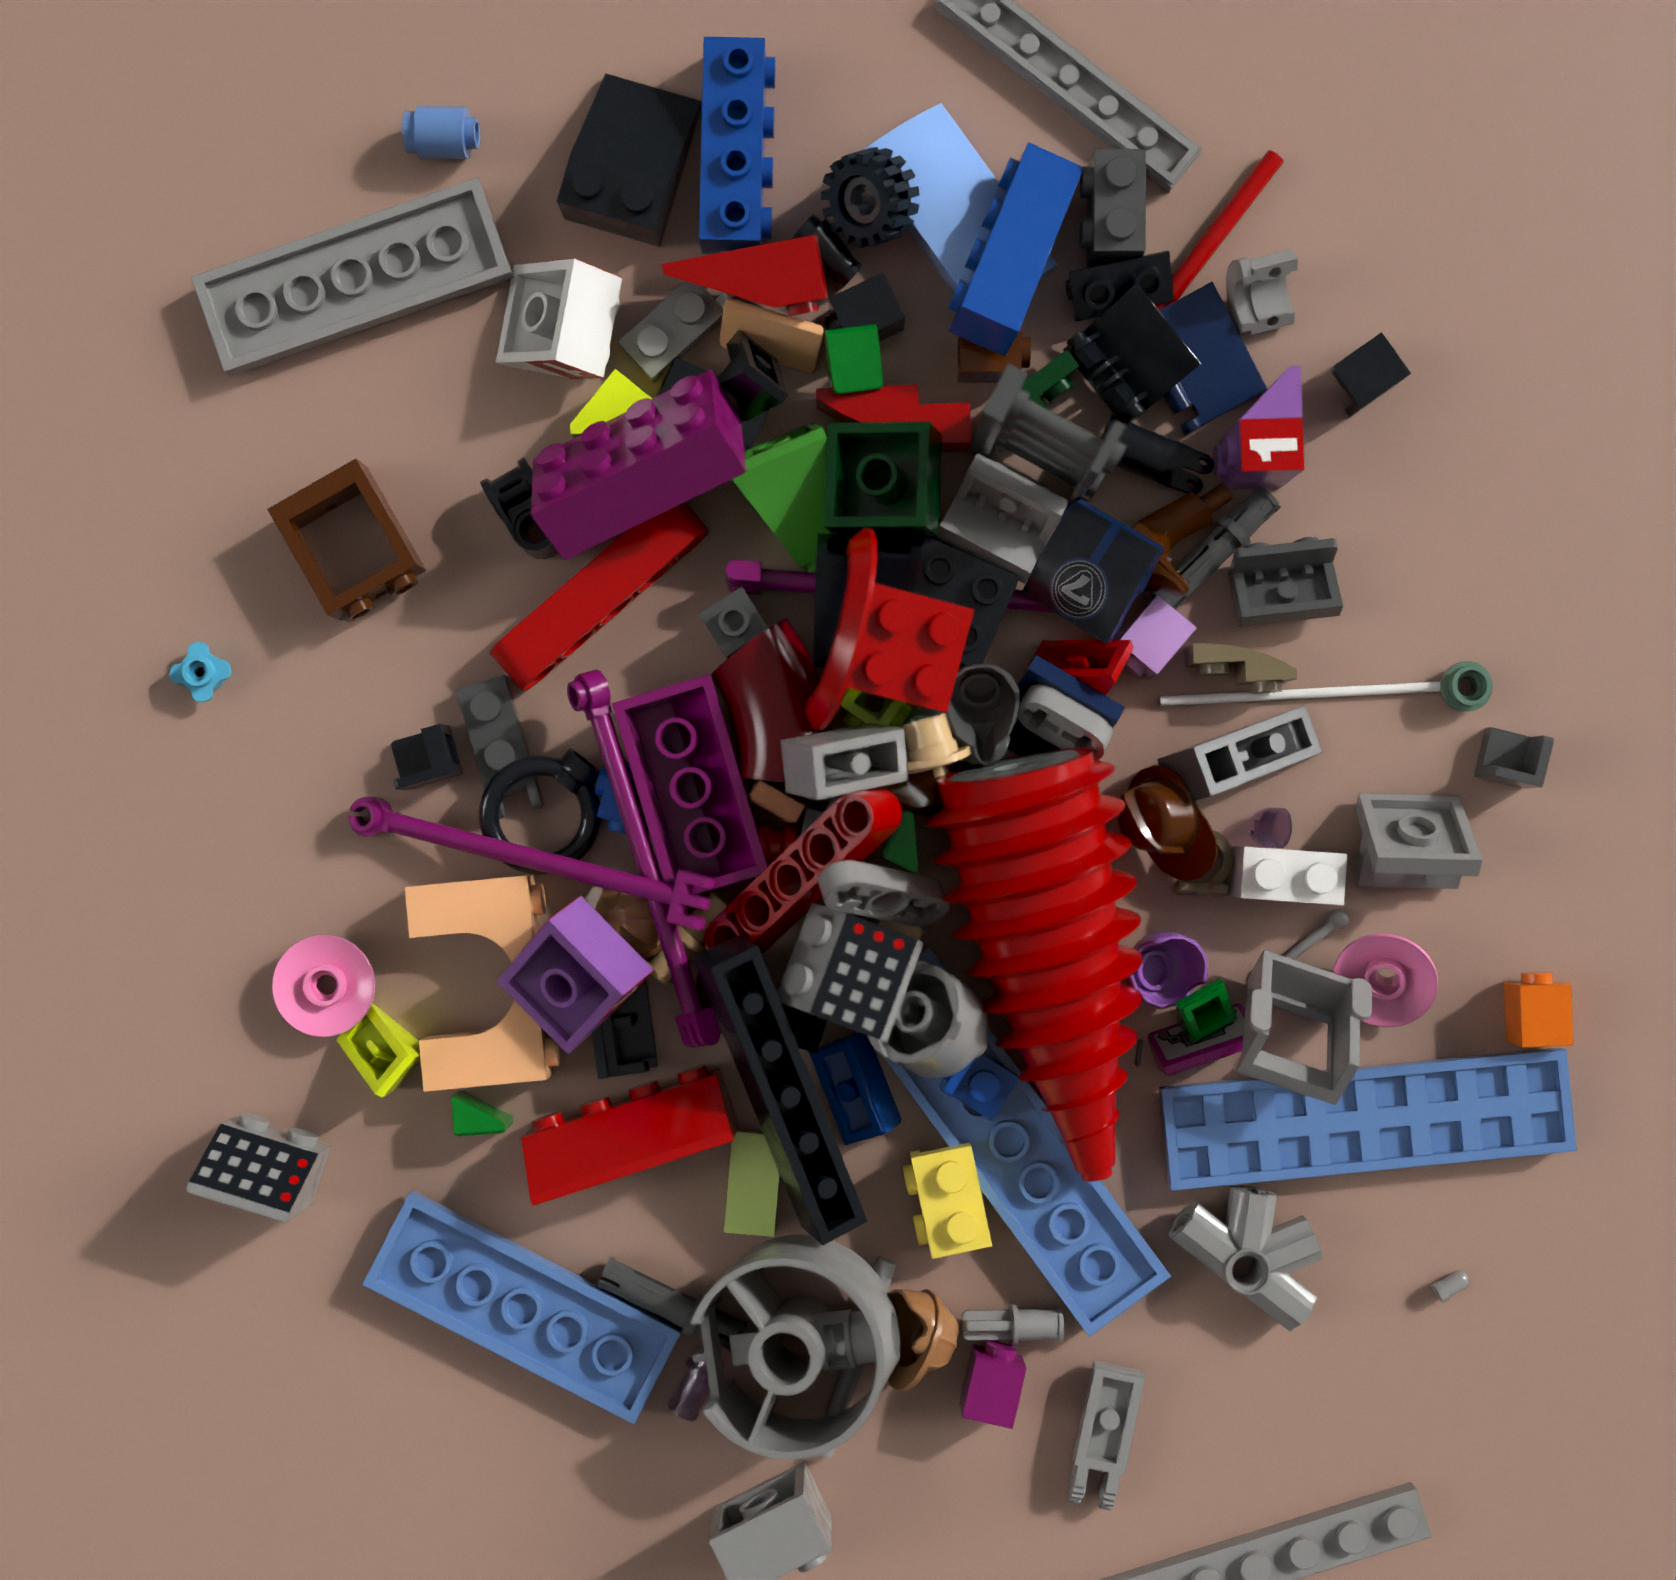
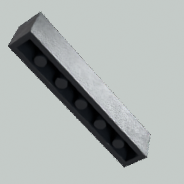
M736 935L692 956L801 1227L819 1243L825 1245L868 1222L758 945Z

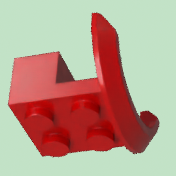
M865 527L849 540L846 550L848 556L847 582L836 634L820 682L813 695L807 700L805 712L814 730H824L829 725L840 706L847 688L947 713L971 625L974 609L876 584L877 539L875 531Z

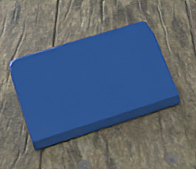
M855 1032L820 1046L818 1053L809 1051L845 1145L886 1134L901 1124V1116L875 1049L867 1035Z

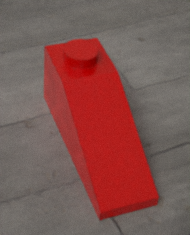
M815 235L661 264L664 275L773 308L787 307L788 316L819 311L817 301L828 299L818 237Z

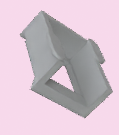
M1263 950L1245 983L1247 994L1243 1050L1236 1072L1336 1105L1360 1067V1020H1368L1372 1015V986L1362 978L1350 979ZM1272 1006L1328 1024L1327 1072L1261 1050L1269 1036Z

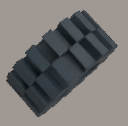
M873 147L842 156L841 160L834 161L830 166L833 172L827 173L824 176L822 182L830 186V188L821 191V200H829L830 207L822 209L825 218L834 217L835 222L830 225L834 233L844 230L840 240L846 244L855 242V247L857 248L877 246L904 235V230L911 228L915 222L909 216L918 213L919 204L912 203L911 198L920 195L919 186L910 188L908 181L915 178L912 169L902 171L901 168L906 161L901 156L891 158L893 151L890 149L878 150V147ZM863 187H866L868 194L875 195L876 204L874 210H871L869 202L862 200L865 198L862 195L865 192Z

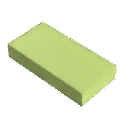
M737 1129L734 1141L731 1142L724 1233L774 1237L780 1173L763 1131Z

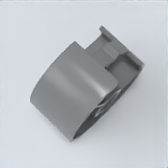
M788 1235L765 1241L745 1252L731 1265L704 1296L691 1321V1325H701L703 1346L699 1347L692 1358L694 1362L706 1363L711 1396L710 1401L703 1409V1413L717 1430L747 1451L774 1459L795 1460L814 1457L835 1449L861 1428L872 1413L883 1387L900 1359L901 1349L898 1319L893 1302L888 1295L886 1286L874 1269L849 1248L834 1241L822 1245L811 1235ZM790 1266L820 1274L843 1289L861 1311L854 1312L853 1309L830 1311L824 1303L808 1296H795L783 1301L759 1268ZM726 1286L759 1329L755 1333L729 1335L733 1366L749 1365L756 1381L762 1388L768 1390L763 1406L751 1400L737 1386L734 1379L725 1380L715 1306L721 1301ZM778 1333H791L799 1337L807 1346L810 1355H796L788 1351L781 1343ZM876 1363V1376L873 1388L856 1404L836 1415L817 1419H798L773 1412L779 1395L791 1396L803 1392L814 1383L820 1371L857 1368L861 1364Z

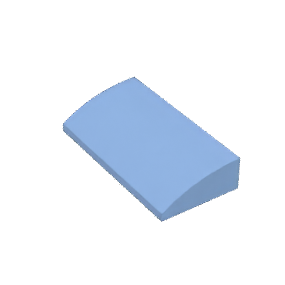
M942 103L894 128L863 150L878 147V150L890 149L893 151L891 158L901 156L906 161L901 168L902 171L912 169L915 178L909 180L908 183L910 188L919 186L920 195L911 198V202L919 204V210L917 214L909 216L915 222L907 230L954 293L960 279L969 282L973 271L965 268V263L976 239L986 240L989 230L981 226L992 199L995 197L1002 201L1005 190L998 187L999 182ZM1051 254L1048 257L1040 279L1058 267Z

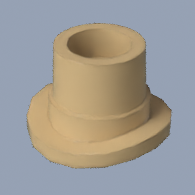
M946 714L928 717L903 725L909 751L907 753L909 760L907 762L908 774L933 770L934 777H940L945 775L943 765L959 761L971 754L969 746L958 748L956 739H953Z

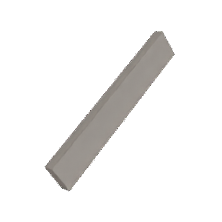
M937 0L935 2L934 9L1112 149H1146V176L1168 193L1200 155L1203 148L1014 0Z

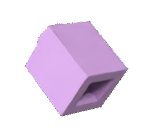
M1159 595L1155 596L1117 639L1131 640L1134 646L1124 668L1138 678L1143 673L1149 678L1156 676L1197 627Z

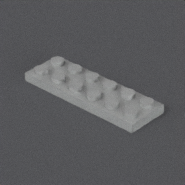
M476 177L203 272L191 278L223 370L226 374L232 376L514 278L482 184L479 178Z

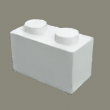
M1243 846L1232 847L1234 863L1230 876L1229 896L1247 899L1344 905L1347 854Z

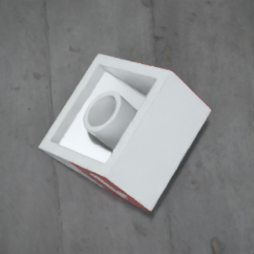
M576 258L514 265V278H511L496 363L502 366L570 379L603 378L605 367L610 357L609 346L614 319L619 309L622 277Z

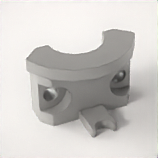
M1291 249L1252 259L1248 257L1235 259L1228 266L1226 277L1228 307L1230 316L1240 335L1247 334L1248 332L1254 335L1294 324L1295 312L1290 304L1287 293L1286 275L1297 270L1298 258Z

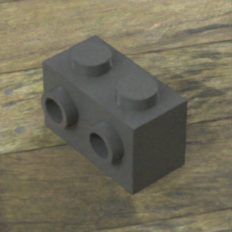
M1094 149L1089 165L1082 166L1084 169L1080 176L1079 184L1080 198H1087V217H1081L1079 231L1080 248H1087V267L1143 256L1146 251V149Z

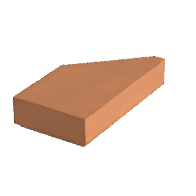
M756 780L747 794L748 800L786 823L796 822L805 807L761 780Z

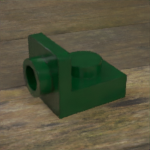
M1066 350L1025 380L1022 390L1030 394L1028 398L1030 401L1048 410L1041 399L1045 397L1049 403H1052L1071 389L1074 384L1070 378L1074 375L1079 365L1070 352Z

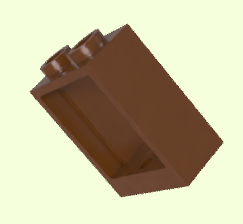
M356 458L267 509L327 615L335 619L342 620L346 618L348 622L365 616L375 608L372 603L373 601L387 593L394 597L407 592L418 584L416 577L427 571L368 467ZM362 494L399 560L336 595L299 529Z

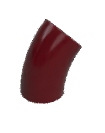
M787 618L782 619L746 643L712 672L714 684L727 706L733 724L737 762L741 778L785 785L781 740L833 730L831 722L824 730L812 729L806 715L807 700L813 695L820 682V678L801 638Z

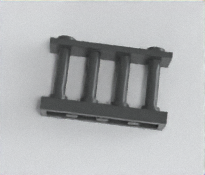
M1008 364L982 412L969 452L975 456L979 453L988 458L993 449L1001 453L1006 449L1075 486L1068 498L1069 502L1067 505L1070 506L1075 498L1082 499V497H1085L1091 501L1105 476V473L1101 471L1111 475L1126 448L1125 444L1118 441L1125 425L1115 421L1104 439L1088 432L1028 399L1030 394L1022 390L1028 373Z

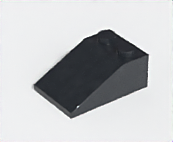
M605 73L571 151L558 194L557 204L564 219L660 247L700 114L702 101Z

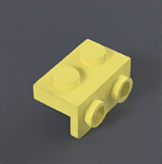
M968 1142L921 1153L920 1149L910 1150L912 1164L903 1165L902 1167L908 1196L919 1194L923 1214L913 1215L919 1246L929 1244L932 1259L992 1247L971 1143Z

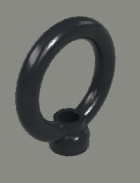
M571 748L565 752L561 759L539 755L524 757L509 763L492 777L481 797L479 825L482 835L509 842L502 831L499 820L500 806L505 794L514 784L522 779L539 775L555 778L561 785L576 795L581 809V821L576 835L569 844L553 854L577 860L582 859L595 842L601 824V818L597 817L600 801L598 795H595V788L593 786V782L598 778L600 771ZM503 862L507 866L523 873L537 875L548 874L545 872Z

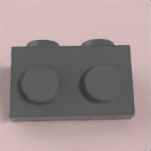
M1304 537L1293 543L1275 545L1258 542L1235 550L1228 575L1239 627L1340 616L1343 602L1333 563L1338 550L1336 539L1319 540L1316 537Z

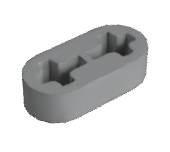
M1042 684L1032 685L1027 689L1019 704L1017 717L1021 724L1060 749L1089 748L1093 752L1094 760H1099L1103 757L1113 737V728L1108 720L1051 686Z

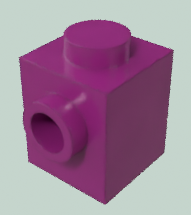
M987 1341L986 1347L976 1344L972 1345L959 1402L962 1418L1013 1429L1027 1369L1022 1355L1016 1354L1017 1349L1015 1347L998 1341Z

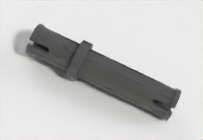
M1256 486L1246 499L1228 516L1223 514L1215 522L1217 527L1174 568L1187 581L1189 592L1182 597H1178L1168 592L1150 591L1149 593L1152 598L1159 595L1176 610L1235 550L1244 548L1251 543L1250 537L1281 508L1276 498L1264 487Z
M610 1257L597 1283V1288H602L683 1327L681 1333L691 1337L692 1333L702 1337L701 1325H691V1321L697 1307L704 1298L703 1296L699 1295L695 1299ZM715 1308L720 1346L731 1352L729 1335L743 1334L748 1322L741 1321Z

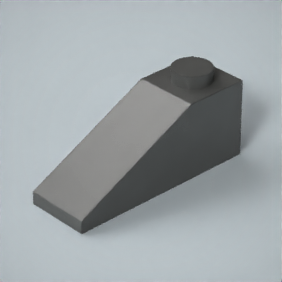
M1302 706L1158 758L1157 761L1159 766L1168 767L1180 775L1196 801L1320 754L1322 750L1306 706Z

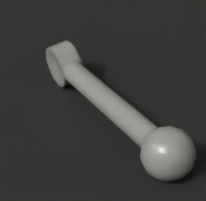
M1342 909L1333 910L1325 924L1283 956L1295 960L1333 929L1344 928L1349 921L1347 912Z

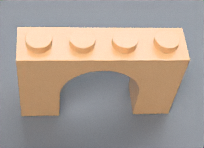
M535 874L405 887L409 938L458 933L477 934L498 944L508 955L511 963L540 930L539 915L546 913L543 884H536ZM515 1000L507 1015L492 1028L479 1031L429 1035L419 1040L423 1092L547 1080L553 1075V1066L560 1065L559 1045Z

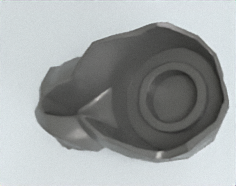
M981 663L961 667L957 673L947 713L944 712L949 727L956 736L958 748L970 747L971 754L962 760L973 765H982L983 767L999 762L1006 753L1010 742L1009 735L1015 725L1019 710V687L1012 675L997 665Z

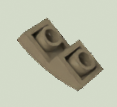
M1192 643L1184 648L1185 667H1200V676L1231 674L1230 665H1235L1236 685L1251 684V693L1282 692V683L1297 679L1296 668L1282 660L1252 649L1214 643Z

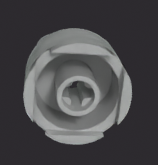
M917 961L888 1041L884 1042L870 1036L868 1038L873 1047L890 1061L923 1078H944L961 1071L974 1058L981 1056L986 1050L988 1044V1036L986 1034L987 1013L983 1012L985 1006L980 995L968 983L939 966Z

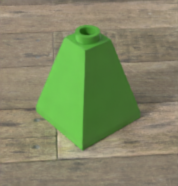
M815 422L751 447L749 450H744L747 472L732 479L799 567L805 566L807 572L816 571L818 533L833 534L823 527L827 436L823 427Z

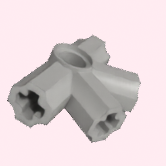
M1244 1185L1230 1186L1225 1224L1195 1200L1189 1206L1183 1208L1173 1221V1226L1168 1233L1172 1240L1225 1280L1234 1291L1244 1295L1288 1331L1291 1332L1295 1327L1305 1322L1313 1311V1305L1317 1297L1288 1273L1320 1261L1323 1258L1317 1237L1308 1220L1303 1215L1272 1228L1277 1195L1271 1191ZM1243 1256H1252L1250 1270L1244 1275L1233 1276L1232 1267L1235 1261Z

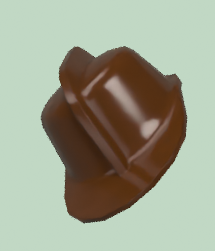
M1155 765L1140 770L1131 780L1128 790L1121 795V799L1126 803L1125 809L1118 815L1121 833L1131 839L1134 847L1147 851L1155 864L1171 877L1186 881L1202 878L1213 868L1217 857V841L1210 823L1180 775L1168 767Z

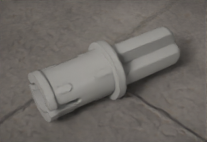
M1010 1304L1008 1310H965L961 1317V1333L966 1341H1009L1011 1346H1017L1019 1341L1055 1340L1062 1342L1064 1338L1063 1311L1060 1308H1055L1054 1310L1018 1309L1016 1304Z

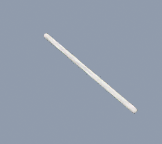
M1441 681L1288 689L1274 693L1232 692L1160 696L1159 704L1160 706L1440 692Z

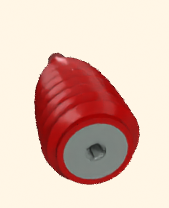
M1068 748L1001 759L991 766L983 767L982 765H976L941 777L937 780L943 809L922 824L948 830L952 846L931 862L957 867L961 884L946 893L941 900L964 904L969 911L971 920L956 930L951 936L956 939L977 942L983 956L964 970V974L989 978L996 991L995 994L983 1002L985 1006L983 1012L1003 1014L1011 1029L995 1042V1045L1000 1048L1020 1050L1028 1067L1017 1078L1022 1081H1035L1046 1102L1042 1111L1051 1113L1064 1140L1062 1143L1067 1147L1076 1172L1081 1173L1082 1180L1092 1182L1110 1177L1112 1175L1111 1167L1116 1163L1115 1122L1119 1118V1111L1116 1108V1093L1128 1077L1126 1070L1118 1066V1058L1134 1046L1138 1037L1135 1030L1120 1024V1020L1133 1013L1142 1002V994L1139 990L1121 984L1120 981L1134 973L1143 962L1140 952L1133 948L1119 945V941L1138 928L1141 918L1132 910L1116 907V901L1134 889L1137 885V879L1127 872L1111 869V862L1127 852L1132 845L1131 839L1108 832L1105 828V823L1119 815L1126 806L1124 800L1103 795L1099 792L1098 783L1110 776L1115 767L1109 762L1094 760L1093 752L1089 748Z

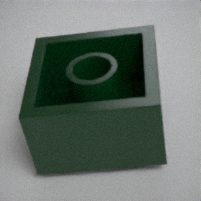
M930 421L827 423L823 527L833 534L856 535L860 530L867 527L875 531L876 536L938 537L942 434Z

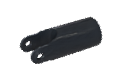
M1111 415L1101 436L1102 439H1104L1115 421L1125 425L1118 441L1125 444L1126 448L1116 465L1117 467L1186 494L1190 492L1198 494L1203 488L1201 479L1180 468H1187L1199 474H1209L1215 468L1214 460L1209 455ZM1199 460L1205 461L1207 465H1202ZM1187 483H1192L1194 487H1189Z

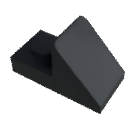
M739 329L726 344L731 362L717 377V380L740 414L741 421H748L781 404L789 395L778 360Z

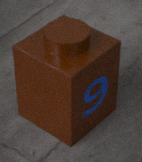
M1022 326L1005 357L958 336L957 383H998L1008 364L1020 370L1022 368H1029L1031 339L1030 337H1022Z

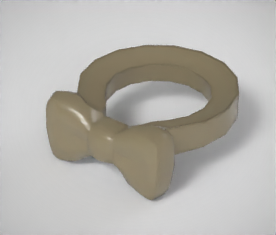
M1213 830L1217 841V848L1222 856L1220 870L1209 883H1199L1195 880H1180L1175 885L1177 895L1196 894L1198 896L1209 895L1214 897H1225L1228 895L1230 888L1224 882L1232 871L1234 855L1230 843L1219 832Z

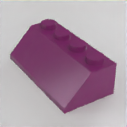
M712 674L612 703L664 882L675 885L678 870L715 878L714 889L759 876L768 867L743 779L741 778ZM693 886L692 894H698L712 889H701L697 886Z

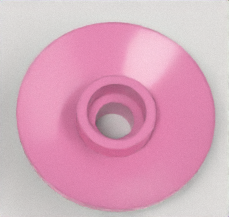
M1371 934L1356 939L1340 953L1333 970L1335 974L1350 979L1362 978L1370 983L1372 986V1015L1363 1022L1374 1026L1398 1027L1414 1022L1429 1010L1437 993V972L1428 954L1414 942L1393 934ZM1386 968L1394 971L1396 974L1392 977H1383L1377 970Z
M316 935L298 941L283 954L274 971L272 991L278 1011L292 1027L308 1035L329 1037L350 1030L365 1017L373 1002L375 977L368 958L355 944L334 935ZM325 975H330L336 980V989L332 994L324 992L321 988V979Z

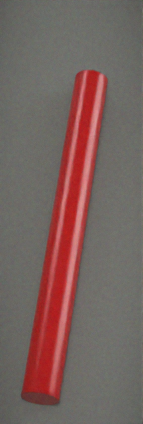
M1271 150L1265 153L1172 274L1174 301L1155 305L1159 310L1177 301L1275 175L1283 164V159L1277 153Z

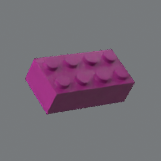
M711 369L697 377L693 375L687 376L679 380L671 390L653 399H641L632 404L625 413L607 422H595L588 426L581 435L563 444L555 443L543 449L537 457L533 458L531 516L562 558L567 560L746 473L741 416Z

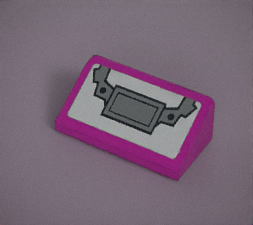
M1233 1004L1238 1019L1194 1043L1183 1031L1179 1023L1148 1034V1041L1157 1068L1165 1075L1171 1076L1242 1052L1245 1008L1241 1004Z

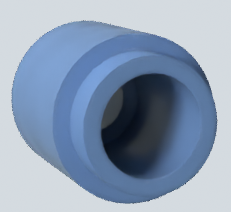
M417 106L415 111H405L403 115L402 136L404 147L407 153H417L420 159H469L472 149H478L480 145L478 118L471 117L466 106Z

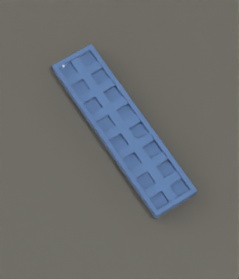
M1560 1047L1359 1067L1336 1105L1253 1077L1158 1087L1168 1187L1171 1191L1577 1151L1567 1050Z

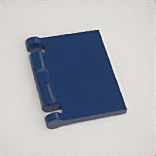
M1213 281L1159 310L1202 363L1164 395L1173 415L1192 406L1197 417H1193L1180 425L1184 435L1267 390Z

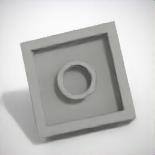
M977 453L939 526V535L936 538L953 545V547L1017 575L1019 581L1025 584L1069 501L1052 492L1049 488L1039 485L1006 468L1003 464Z
M1358 794L1355 810L1363 835L1354 870L1357 886L1459 889L1462 876H1479L1483 860L1460 796Z

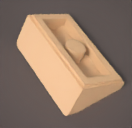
M732 298L726 299L719 338L720 346L727 349L726 344L740 329L775 357L779 365L808 374L814 373L824 343V328L821 325Z

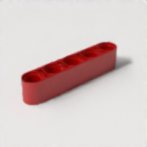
M684 502L625 531L500 639L491 649L490 655L522 692L531 689L701 543L709 534V528L689 505Z
M886 789L849 793L840 797L710 922L704 935L706 950L739 935L757 944L761 954L767 951L808 912L811 902L817 904L823 898L818 884V876L826 867L846 860L862 862L897 829L902 817L901 805L897 797ZM866 808L869 812V822L866 817Z

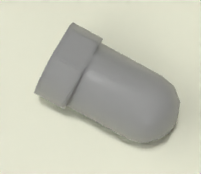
M1455 1271L1440 1281L1437 1280L1430 1286L1439 1301L1444 1303L1451 1296L1465 1289L1468 1286L1469 1279L1465 1272Z

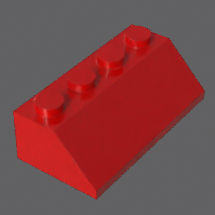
M706 1064L679 1072L677 1074L679 1082L661 1088L659 1087L658 1080H654L629 1089L630 1098L611 1103L609 1096H604L580 1105L581 1114L563 1119L562 1113L559 1111L533 1120L534 1129L529 1130L521 1138L529 1197L532 1206L734 1141L738 1123L720 1068L708 1072Z

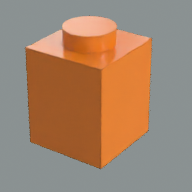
M1521 972V981L1503 982L1505 1039L1507 1043L1520 1047L1574 1046L1571 984L1553 980V972Z

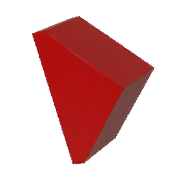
M1042 640L1032 660L1037 655L1095 690L1107 695L1116 683L1134 646L1131 640H1113L1108 644L1101 640Z

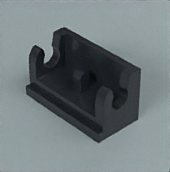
M647 980L592 1032L598 1079L650 1071V1068L658 1067Z

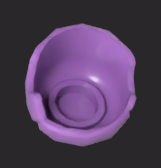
M1171 931L1153 932L1143 937L1133 947V949L1142 954L1143 962L1134 973L1125 978L1128 986L1139 990L1142 994L1143 1003L1158 1009L1173 1007L1177 1001L1190 995L1198 985L1206 983L1208 978L1207 955L1197 941Z

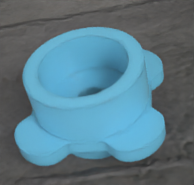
M194 642L189 645L188 655L183 661L171 667L170 678L173 683L183 684L192 692V698L195 701L207 702L213 698V692L218 690L224 681L231 676L232 670L228 661L220 660L217 656L210 653L207 644ZM200 667L205 670V674L202 677L196 674L197 669Z

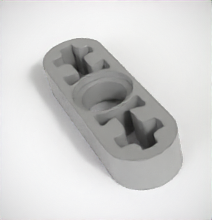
M853 860L834 863L826 867L818 876V884L825 905L832 910L912 926H924L934 923L944 917L949 910V903L941 900L945 896L942 884L935 878Z

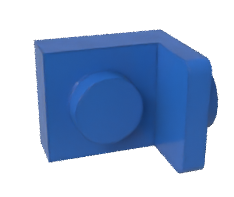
M983 1053L981 1056L974 1058L961 1071L944 1077L939 1087L949 1097H955L993 1121L1019 1079L1017 1074Z

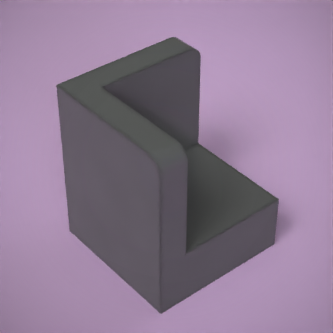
M1493 727L1485 728L1473 777L1521 789L1543 788L1554 738L1544 735L1529 737Z

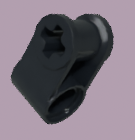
M525 457L517 461L518 466L500 477L492 481L487 478L480 481L496 513L504 521L515 542L529 556L535 559H547L558 553L548 538L537 544L527 542V531L536 522L531 516L533 470Z

